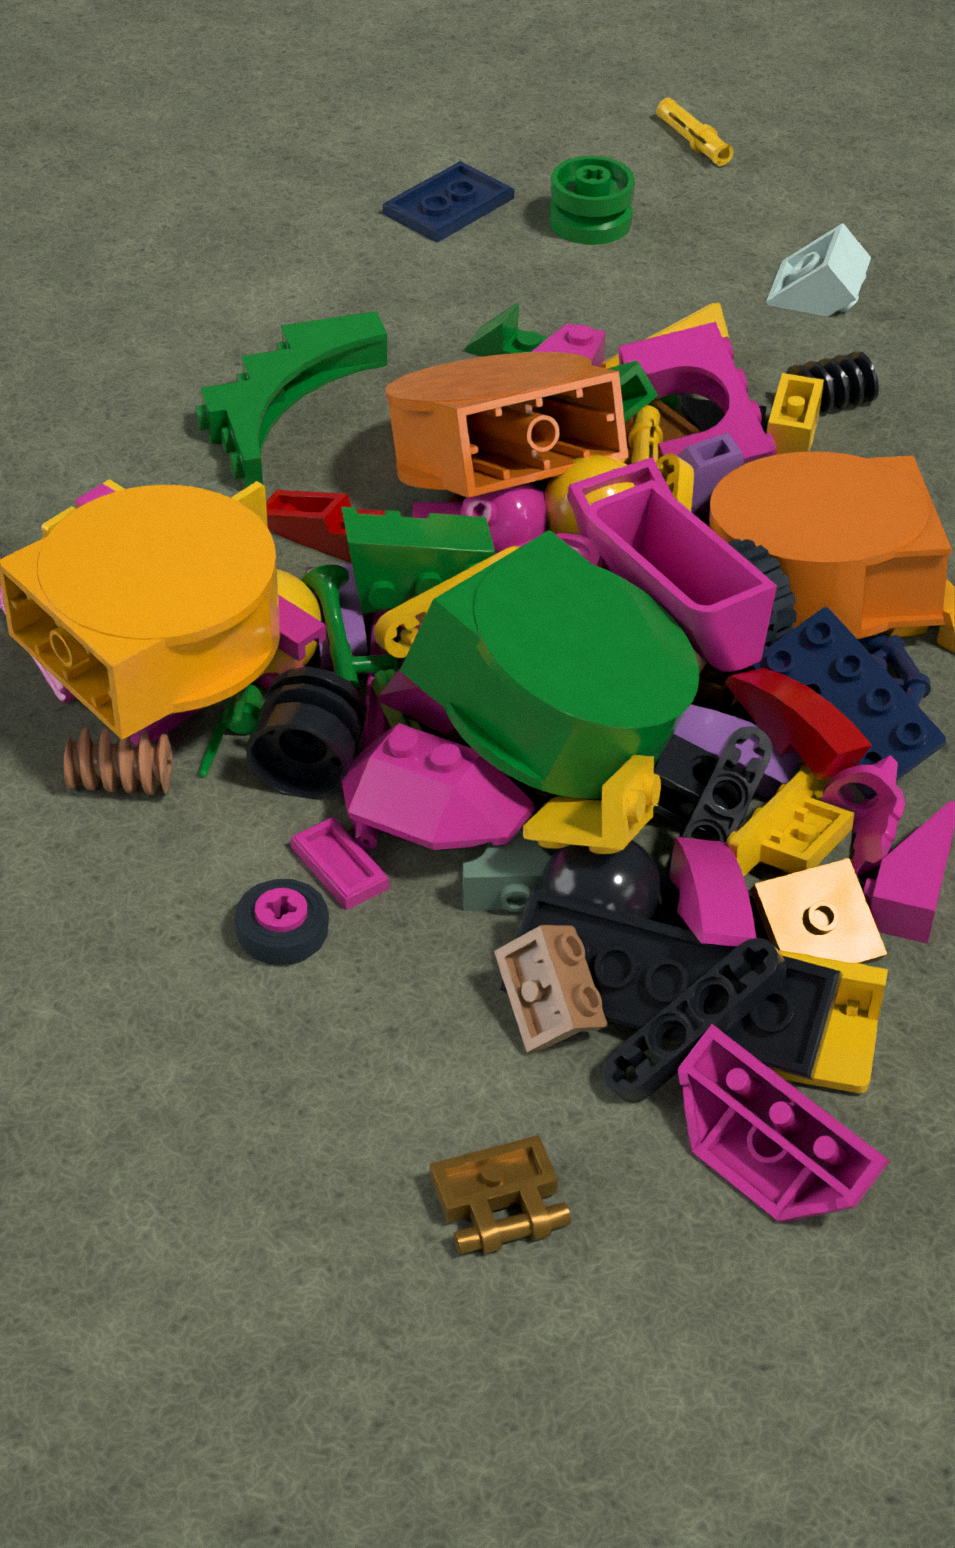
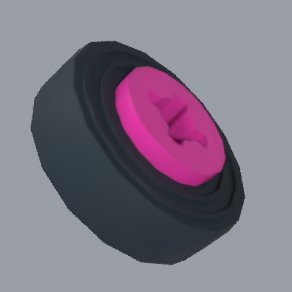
M273 879L259 883L244 893L236 906L235 933L242 949L254 959L269 964H292L307 959L321 948L328 935L329 910L321 893L309 884L294 879Z

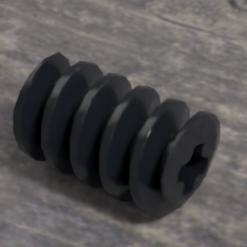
M854 351L848 355L840 354L833 359L829 357L823 358L818 362L809 361L804 363V365L795 364L790 366L785 373L824 380L820 408L824 412L832 410L834 403L841 409L847 407L849 401L853 405L861 404L863 398L868 402H872L877 399L879 394L878 376L870 358L860 351Z

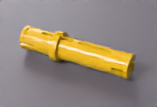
M668 97L658 104L656 109L657 117L664 120L676 132L690 142L691 148L698 154L704 153L718 166H724L732 159L733 147L719 138L717 131L708 124L703 125L692 114L678 105L674 99L672 100Z
M646 405L633 416V427L630 429L628 436L629 446L632 449L631 464L653 457L655 462L658 460V443L663 442V432L659 427L660 413L653 406Z

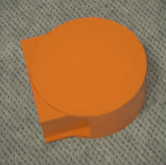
M835 452L784 453L744 464L724 476L714 488L710 500L709 528L726 542L736 539L741 541L745 539L752 540L756 547L762 545L768 550L771 558L775 557L778 560L783 574L788 576L790 590L795 596L796 603L793 604V608L797 612L796 622L792 624L793 628L799 626L824 607H828L857 639L873 636L890 628L944 625L943 607L948 557L951 555L952 548L914 455L864 458Z

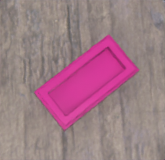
M334 817L291 837V848L345 910L389 889V877Z

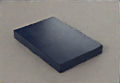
M459 161L383 203V214L438 243L513 200L515 189Z

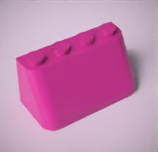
M654 480L606 497L589 506L585 531L610 571L639 587L656 600L675 619L687 636L693 650L704 658L706 662L720 671L732 672L761 661L777 585Z

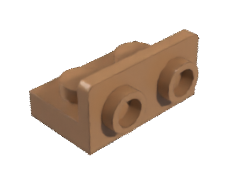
M540 925L494 951L526 1052L542 1051L580 1031H598L607 1026L602 1009V999L594 986L585 959L584 945L573 926Z

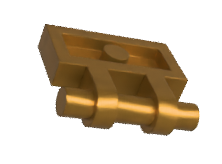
M539 1135L430 1163V1179L447 1223L470 1217L473 1227L453 1232L454 1244L459 1255L479 1249L482 1254L501 1250V1243L530 1236L532 1241L551 1236L552 1229L571 1224V1215L566 1202L545 1207L542 1201V1197L557 1194L558 1178ZM516 1204L520 1205L522 1214L495 1221L492 1211Z

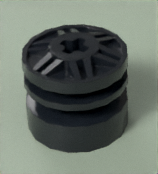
M313 667L293 668L276 676L268 688L265 701L260 709V717L253 727L246 747V760L253 774L266 787L282 795L315 800L324 799L338 792L342 787V779L347 775L352 765L355 748L359 744L361 733L366 724L367 707L360 692L346 679L328 670Z

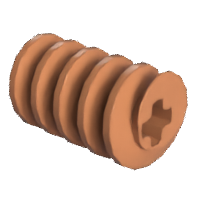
M82 728L78 741H73L69 737L64 752V780L67 789H77L81 781H83V785L87 790L96 791L102 781L103 787L107 792H116L121 782L126 793H136L141 783L147 795H155L160 785H162L165 795L169 791L172 775V749L168 734H161L156 747L151 746L148 732L141 733L137 745L131 744L130 736L123 740L119 738L117 744H112L108 729H102L97 743L92 742L89 728Z

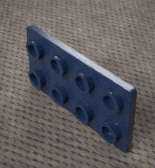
M824 607L764 650L761 661L752 665L753 670L766 668L808 686L831 702L852 721L872 744L857 766L875 764L891 755L898 762L897 781L946 745V736L828 607ZM853 783L866 799L870 800L877 796V793L871 787L862 783Z

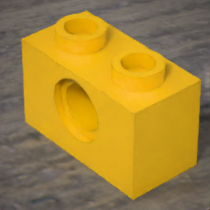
M782 373L767 427V433L772 435L775 443L776 455L792 452H810L819 418L824 380Z

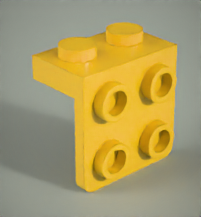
M633 755L602 786V801L568 797L552 798L523 826V837L528 840L538 841V844L545 848H563L572 844L589 846L591 852L598 854H612L623 850L653 817V806H656L659 801L661 781L660 776L654 774V756Z
M779 950L782 956L841 971L843 976L813 1081L777 1070L773 1071L788 1081L853 1093L866 1092L870 1084L878 1019L886 987L888 969Z

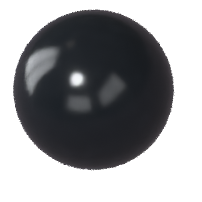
M633 840L623 850L612 854L594 853L589 850V846L569 844L566 847L558 848L548 860L539 884V890L656 922H658L663 909L664 887L660 871L651 855Z

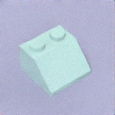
M842 223L782 260L766 303L769 306L827 317L838 310L845 312L859 299L858 294L862 283L866 279V271L871 257Z

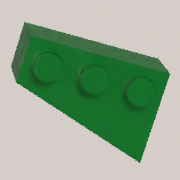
M341 507L362 614L395 608L495 555L486 517L429 513L428 518L401 517L400 511L385 510L384 515L357 514L356 508Z

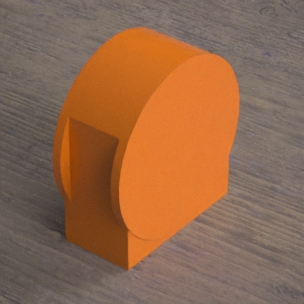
M526 352L465 359L412 372L397 378L385 388L397 459V475L401 482L413 487L449 490L469 498L562 475L576 464L573 460L577 457L586 458L592 454H598L618 460L628 458L619 371L594 366L589 358L582 355L563 352Z

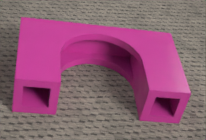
M716 322L619 346V365L635 360L638 361L658 394L656 398L677 393L697 394L712 400L725 415L717 425L709 430L658 443V459L669 453L678 455L687 446L727 432L741 450L744 464L776 455V447L770 433L765 434L762 429V416L756 400L750 401L748 397L745 373L742 368L736 369L734 365L731 341L728 337H722Z

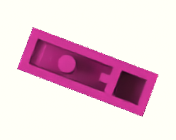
M950 800L882 859L877 880L866 879L863 894L878 932L928 944L955 829V801Z

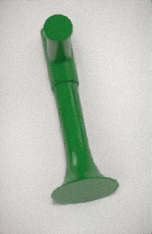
M334 564L317 566L305 573L301 581L308 586L312 593H316L320 600L330 642L329 650L334 673L346 679L357 689L359 686L357 674L376 673L380 670L386 671L389 669L397 671V657L391 654L352 656L339 603V590L347 583L349 571L345 567Z

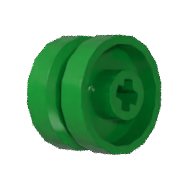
M578 156L561 162L554 168L551 174L550 194L552 201L549 207L551 229L561 238L585 245L607 244L620 240L629 233L632 225L633 209L631 202L634 197L635 178L632 170L619 161L600 156Z

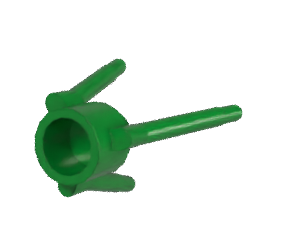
M248 685L235 695L224 699L223 710L217 713L216 726L198 771L199 778L207 777L227 728L239 734L249 733L253 730L256 721L260 717V709L263 704L262 693L255 686Z

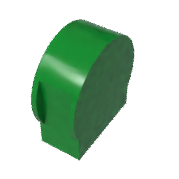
M550 530L434 598L399 670L445 709L450 721L462 738L494 767L536 789L551 794L580 799L602 798V786L633 755L654 756L655 765L694 700L699 684V668L694 650L675 619L656 600L639 587L608 570L591 564Z

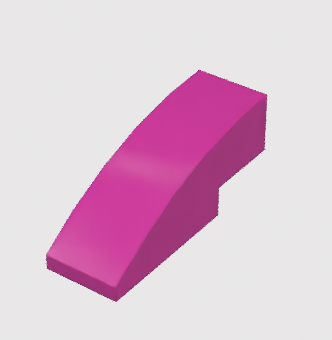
M675 837L669 878L680 890L677 912L698 940L706 944L737 947L748 939L756 938L753 913L745 880L737 859L727 843Z

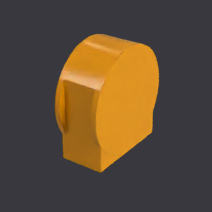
M149 485L116 491L78 507L64 517L47 537L0 559V584L9 635L121 740L171 713L206 707L235 695L250 685L265 671L278 648L280 641V615L276 552L272 535L267 526L252 510L242 503L214 491L182 485Z

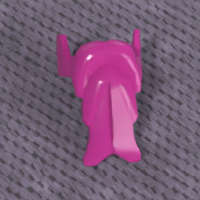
M891 755L875 764L847 768L830 778L824 787L823 802L854 812L853 821L855 822L854 833L856 837L853 844L855 853L851 863L857 876L873 870L889 854L892 842L896 837L898 821L901 819L905 808L904 793L896 785L898 762ZM845 784H865L871 787L877 793V796L870 800L866 799L859 804L853 803L852 788Z

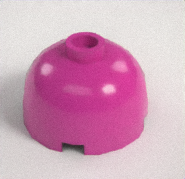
M532 482L469 498L466 497L461 507L460 515L487 518L495 554L506 548L517 546L526 540L536 538L548 531L546 530L547 510L544 492Z

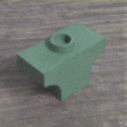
M519 830L508 845L493 846L492 842L486 843V851L481 857L463 863V911L505 909L510 912H520L525 910L531 888L539 890L544 868L551 856L542 850L538 841L525 839L523 837V830Z

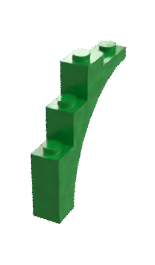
M377 311L281 325L282 342L276 343V351L242 356L243 373L236 374L237 382L201 387L202 405L195 406L198 428L200 431L207 430L212 445L222 443L225 454L230 453V466L233 478H241L244 488L255 482L263 484L262 448L270 430L285 411L305 395L329 382L357 372L387 366V332Z

